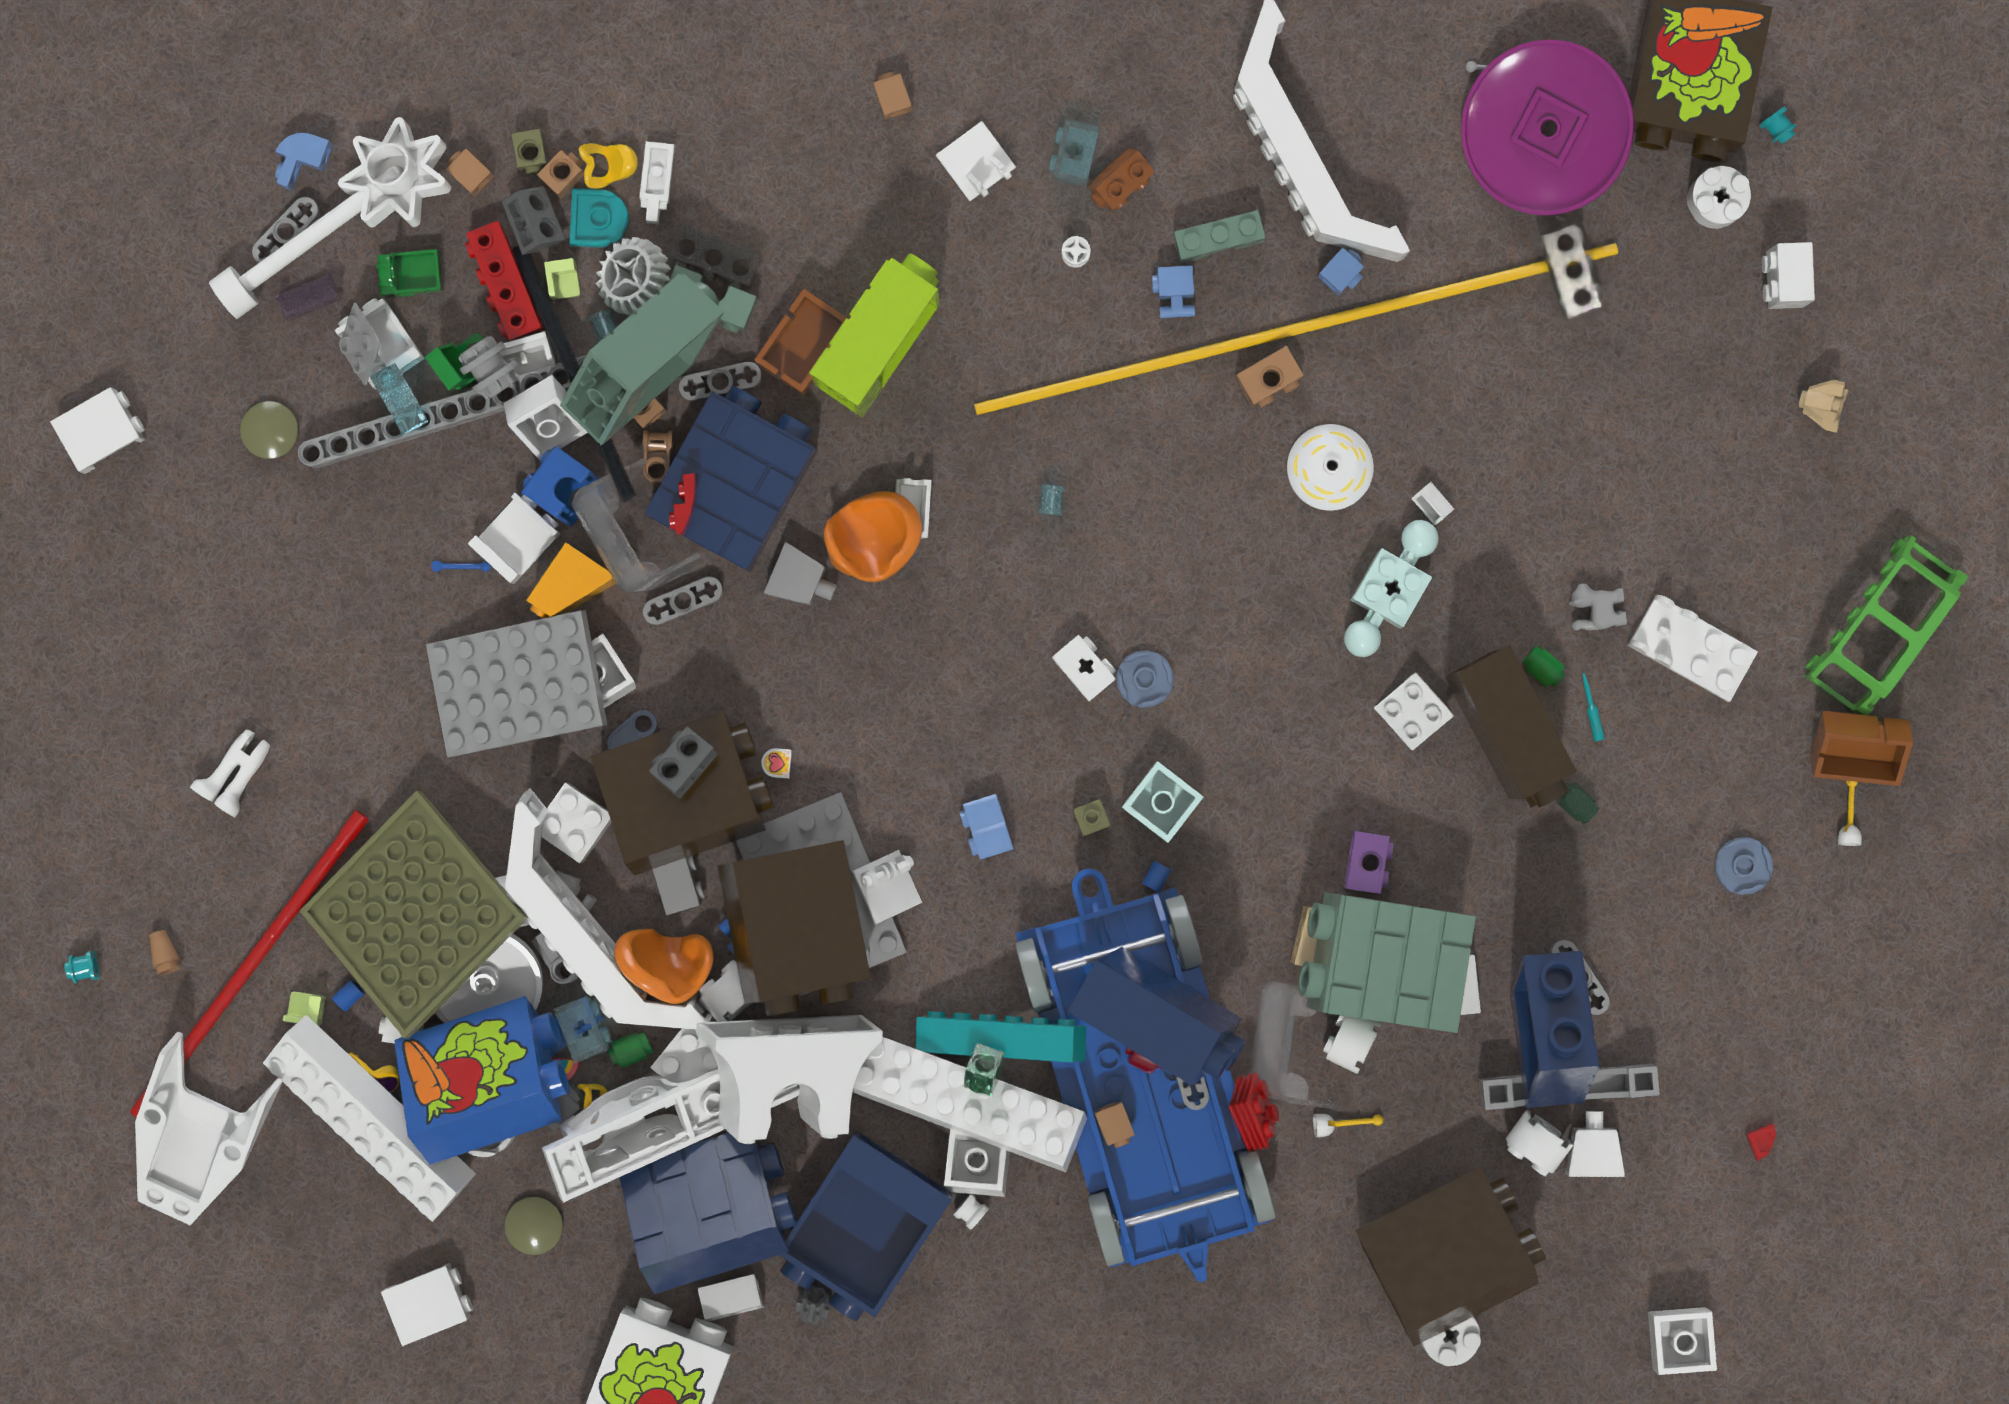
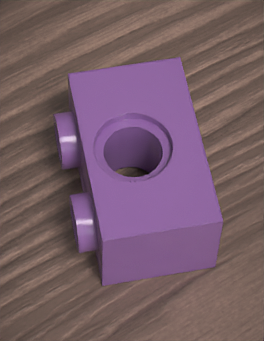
M1353 831L1344 888L1381 894L1382 888H1387L1389 872L1384 870L1386 860H1391L1393 853V843L1389 842L1390 836ZM1368 854H1372L1377 859V866L1372 871H1366L1362 866V860Z

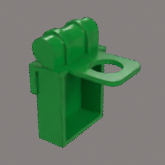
M437 249L399 253L391 252V254L377 256L376 269L378 270V288H380L381 297L394 295L396 297H408L421 293L443 292L440 254Z
M480 333L473 334L458 347L451 342L450 344L435 348L425 356V359L448 390L455 388L457 390L464 389L476 380L471 371L465 375L461 373L459 369L463 365L459 360V356L472 343H478L484 339Z

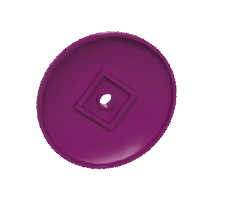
M1538 40L1524 43L1506 51L1493 60L1473 84L1467 96L1461 120V138L1464 155L1469 168L1479 184L1487 193L1502 204L1514 210L1535 215H1557L1571 212L1596 200L1619 177L1629 158L1633 144L1634 111L1628 90L1615 69L1595 52L1581 45L1561 40ZM1548 120H1553L1557 124V132L1551 137H1547L1542 130L1543 124Z

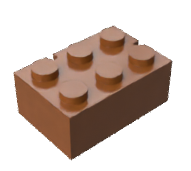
M803 288L789 309L790 314L795 318L791 321V318L787 315L783 317L755 358V362L776 378H779L782 374L781 380L785 384L805 396L814 383L809 372L826 347L830 348L829 343L846 320V317Z
M1822 711L1817 735L1815 736L1810 753L1813 777L1900 786L1913 745L1910 720L1883 717L1882 721H1878V716Z

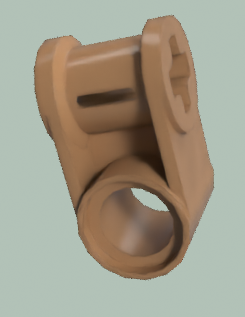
M644 430L643 471L645 477L652 485H661L672 464L674 451L673 430H668L667 433H650L649 430ZM655 465L665 467V473L660 478H652L650 476V470Z

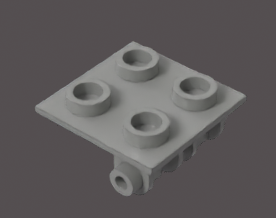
M353 303L343 336L339 342V347L351 364L353 371L358 375L362 383L367 385L370 376L382 377L386 373V365L378 356L381 340L358 305Z

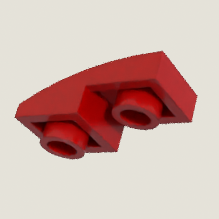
M694 473L683 474V482H678L679 498L685 499V504H674V512H669L670 529H675L678 536L685 535L695 509L697 476Z

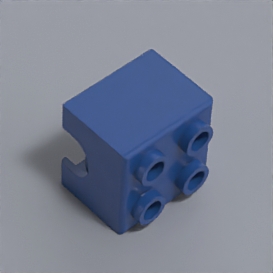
M554 446L552 450L548 449L540 459L541 465L538 470L526 477L523 482L524 489L522 494L567 526L573 527L581 515L570 506L571 494L579 488H587L596 494L604 484V480L560 448Z

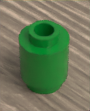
M1535 646L1521 662L1526 667L1525 670L1546 688L1550 684L1555 687L1565 676V673L1562 671L1565 665L1543 648L1541 650L1538 646Z
M645 1031L639 1034L634 1032L612 1041L613 1048L608 1049L614 1066L620 1064L622 1069L647 1059V1055L653 1053Z

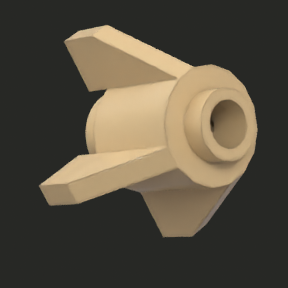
M1831 380L1810 386L1808 391L1803 390L1799 401V407L1803 408V414L1810 417L1823 429L1837 433L1840 422L1839 417L1848 395V390L1844 389L1845 382Z

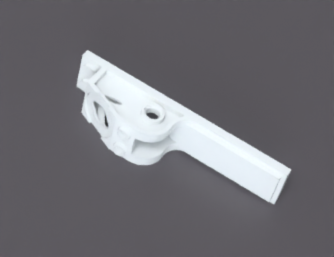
M718 1069L693 1080L680 1083L670 1082L661 1076H648L636 1079L604 1093L576 1116H572L560 1124L563 1138L542 1147L558 1195L563 1203L724 1130L725 1128L718 1123L720 1104V1077ZM792 1084L783 1088L775 1096L771 1108L799 1096V1084ZM672 1105H675L678 1116L664 1114L648 1119L644 1117L663 1107L668 1108ZM604 1134L603 1141L599 1147L592 1150L588 1149L587 1151L582 1149V1146L601 1138V1135Z

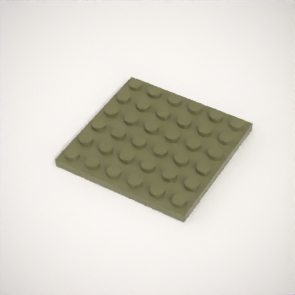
M416 791L300 910L307 921L405 1039L411 1037L528 919L526 914L508 897L505 889L422 791Z

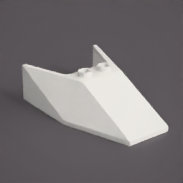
M177 1031L159 1053L135 1121L138 1202L191 1225L243 1169L283 1080L277 1078L244 1113H239L193 1092L185 1086L183 1033Z

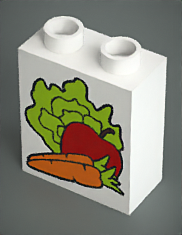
M640 1298L636 1309L626 1305L620 1313L586 1404H713L734 1346L723 1342L727 1330L715 1323L698 1318L694 1319L691 1329L669 1322L673 1309L647 1298Z

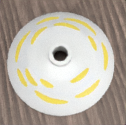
M1320 425L1306 431L1294 443L1288 456L1287 474L1292 489L1302 501L1320 510H1340L1354 504L1365 494L1373 477V458L1368 445L1356 432L1341 425ZM1328 461L1336 462L1337 469L1335 471H1330L1327 468Z

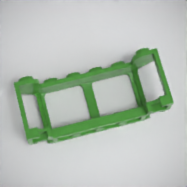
M1912 535L1905 537L1904 540L1899 538L1890 549L1893 555L1882 567L1880 574L1883 576L1878 583H1872L1863 594L1865 601L1859 608L1855 606L1848 614L1846 621L1849 623L1843 631L1838 630L1829 641L1831 647L1828 652L1820 656L1815 654L1805 667L1809 670L1804 676L1855 714L1869 715L1877 701L1881 697L1885 698L1892 691L1961 594L1958 590L1968 578L1962 571L1953 570L1915 542L1916 538ZM1911 549H1914L1949 575L1944 581L1915 560L1910 554ZM1905 564L1941 589L1938 593L1940 595L1915 631L1878 604L1880 595L1899 569ZM1866 615H1872L1907 641L1878 681L1844 657L1841 652L1843 646ZM1833 663L1869 689L1855 705L1817 678L1828 664Z

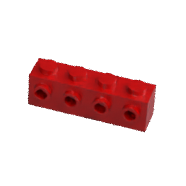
M495 221L466 233L469 241L464 243L471 259L476 257L480 268L475 269L481 285L486 284L490 295L486 296L492 312L497 311L501 321L497 322V326L503 339L508 337L509 341H514L545 331L502 224L499 221Z

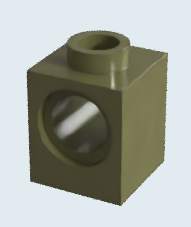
M540 129L511 134L517 168L520 172H526V175L538 174L548 164L543 132ZM529 147L538 148V155L533 160H526L524 158V152Z
M1100 799L1073 809L1083 836L1110 826Z

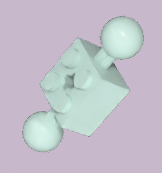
M1416 520L1404 528L1401 537L1404 550L1399 558L1383 548L1377 552L1350 599L1352 602L1368 610L1364 620L1353 622L1345 631L1344 643L1348 651L1353 655L1367 657L1378 650L1381 643V634L1378 628L1383 620L1401 629L1412 614L1432 579L1430 575L1414 567L1419 557L1431 554L1438 545V532L1430 522ZM1394 582L1396 583L1395 588L1398 590V593H1393L1389 596L1386 594L1388 589L1385 587V583L1390 584Z

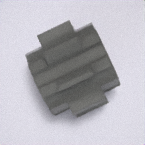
M811 1286L808 1290L805 1289L803 1292H799L795 1312H798L799 1317L802 1316L803 1322H810L812 1325L817 1324L818 1321L822 1322L823 1319H828L831 1308L829 1300L831 1298H829L828 1294H825V1289L822 1287L815 1288V1286Z

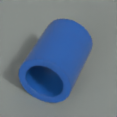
M1153 861L1142 884L1160 893L1172 870Z
M351 979L332 999L338 1007L346 1012L365 992Z

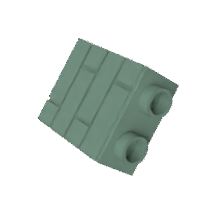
M678 274L659 290L658 294L652 296L634 314H631L611 334L609 333L588 352L560 406L598 443L603 445L694 364L724 313L719 307L715 293L704 283H694L685 274Z
M1324 892L1323 904L1314 903L1308 917V935L1310 938L1317 939L1314 961H1305L1301 967L1298 981L1300 996L1308 997L1306 1008L1323 1013L1458 1033L1471 951L1470 945L1472 944L1476 916Z

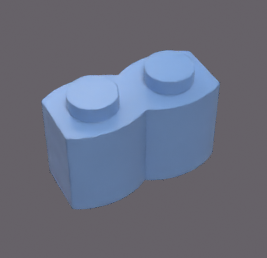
M997 794L963 804L964 810L960 811V816L964 828L970 827L973 838L968 839L973 856L979 855L980 860L1014 849Z

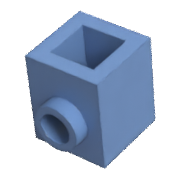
M1342 248L1319 273L1318 278L1339 296L1347 286L1353 289L1363 278L1360 274L1364 268L1361 264L1362 258L1353 250L1349 249L1346 251Z

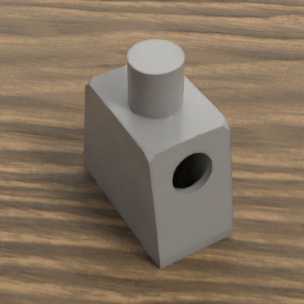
M785 542L764 594L811 605L815 595L831 601L837 585L822 579L826 570L825 566Z

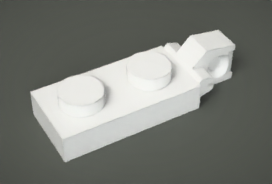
M647 141L645 144L639 198L641 200V207L647 208L646 221L648 224L659 225L660 209L667 210L675 155L674 144Z

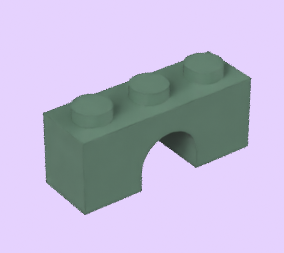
M1256 210L1175 231L1173 240L1179 263L1183 264L1207 258L1209 255L1233 248L1238 250L1261 244L1265 240L1259 212Z
M675 265L670 278L672 280L678 274H685L694 283H703L705 280L703 275ZM729 286L725 297L719 301V307L724 311L719 322L723 323L721 328L736 334L738 330L746 332L758 301L757 297Z

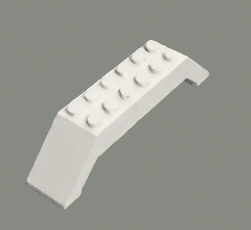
M1264 0L1234 89L1233 99L1240 110L1245 109L1248 114L1247 125L1254 136L1258 134L1263 143L1260 145L1261 151L1267 161L1272 159L1276 166V170H1274L1275 177L1281 186H1287L1290 195L1287 196L1294 211L1300 210L1304 218L1301 224L1309 237L1313 235L1318 242L1351 249L1395 262L1403 260L1410 250L1396 225L1387 228L1351 216L1268 62L1276 35L1281 33L1285 19L1274 0Z
M530 788L525 791L515 807L505 890L508 897L525 912L529 925L541 931L545 936L544 941L553 952L557 951L562 956V962L566 969L572 974H577L582 980L581 985L586 993L590 996L594 995L601 1003L600 1008L608 1018L613 1017L617 1023L696 1029L697 1023L710 1022L712 1015L699 1002L701 998L700 992L683 1003L671 1004L661 1001L640 989L623 975L614 956L615 942L540 854L542 820L547 814L548 809Z

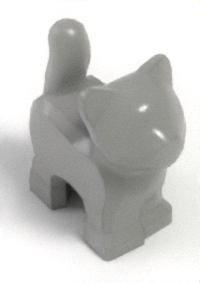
M1584 583L1579 584L1572 593V601L1569 602V605L1579 608L1591 607L1590 620H1576L1572 624V628L1575 631L1579 629L1589 631L1604 630L1611 626L1617 627L1627 624L1626 612H1622V610L1615 612L1613 609V604L1624 602L1623 588H1617L1614 591H1594Z

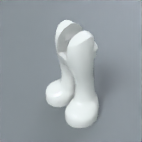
M247 729L234 741L214 773L207 779H196L190 786L199 795L213 802L234 768L240 765V769L233 781L214 802L217 807L233 817H236L239 813V798L245 786L264 761L270 748V744L262 740L250 756L247 755L244 751L255 735L254 732Z

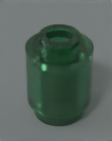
M1567 782L1566 785L1570 792L1557 799L1556 803L1576 822L1580 821L1586 824L1599 810V807L1595 804L1596 800L1577 782L1571 785Z

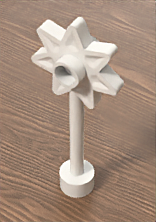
M401 117L393 121L382 142L356 136L353 139V145L361 165L338 181V185L343 191L352 196L242 276L230 266L209 281V284L216 296L236 319L240 318L259 304L252 290L360 212L361 219L369 227H375L394 211L412 227H417L421 222L422 198L447 194L451 190V185L445 178L433 170L446 150L447 146L438 135H433L414 141L410 126Z

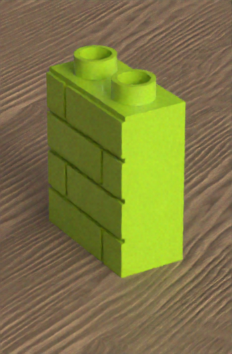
M911 253L907 255L902 264L893 258L890 261L886 260L870 283V290H865L850 312V319L846 318L829 343L830 348L826 347L809 372L814 385L863 418L939 307V292L936 288L939 282L936 278L938 272Z

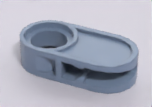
M646 710L634 713L608 737V749L653 735L658 727L656 716ZM645 715L651 719L652 726L649 731L640 732L636 728L638 717Z

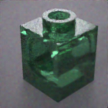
M977 1043L965 1069L964 1087L975 1093L992 1096L1003 1071L1005 1052Z

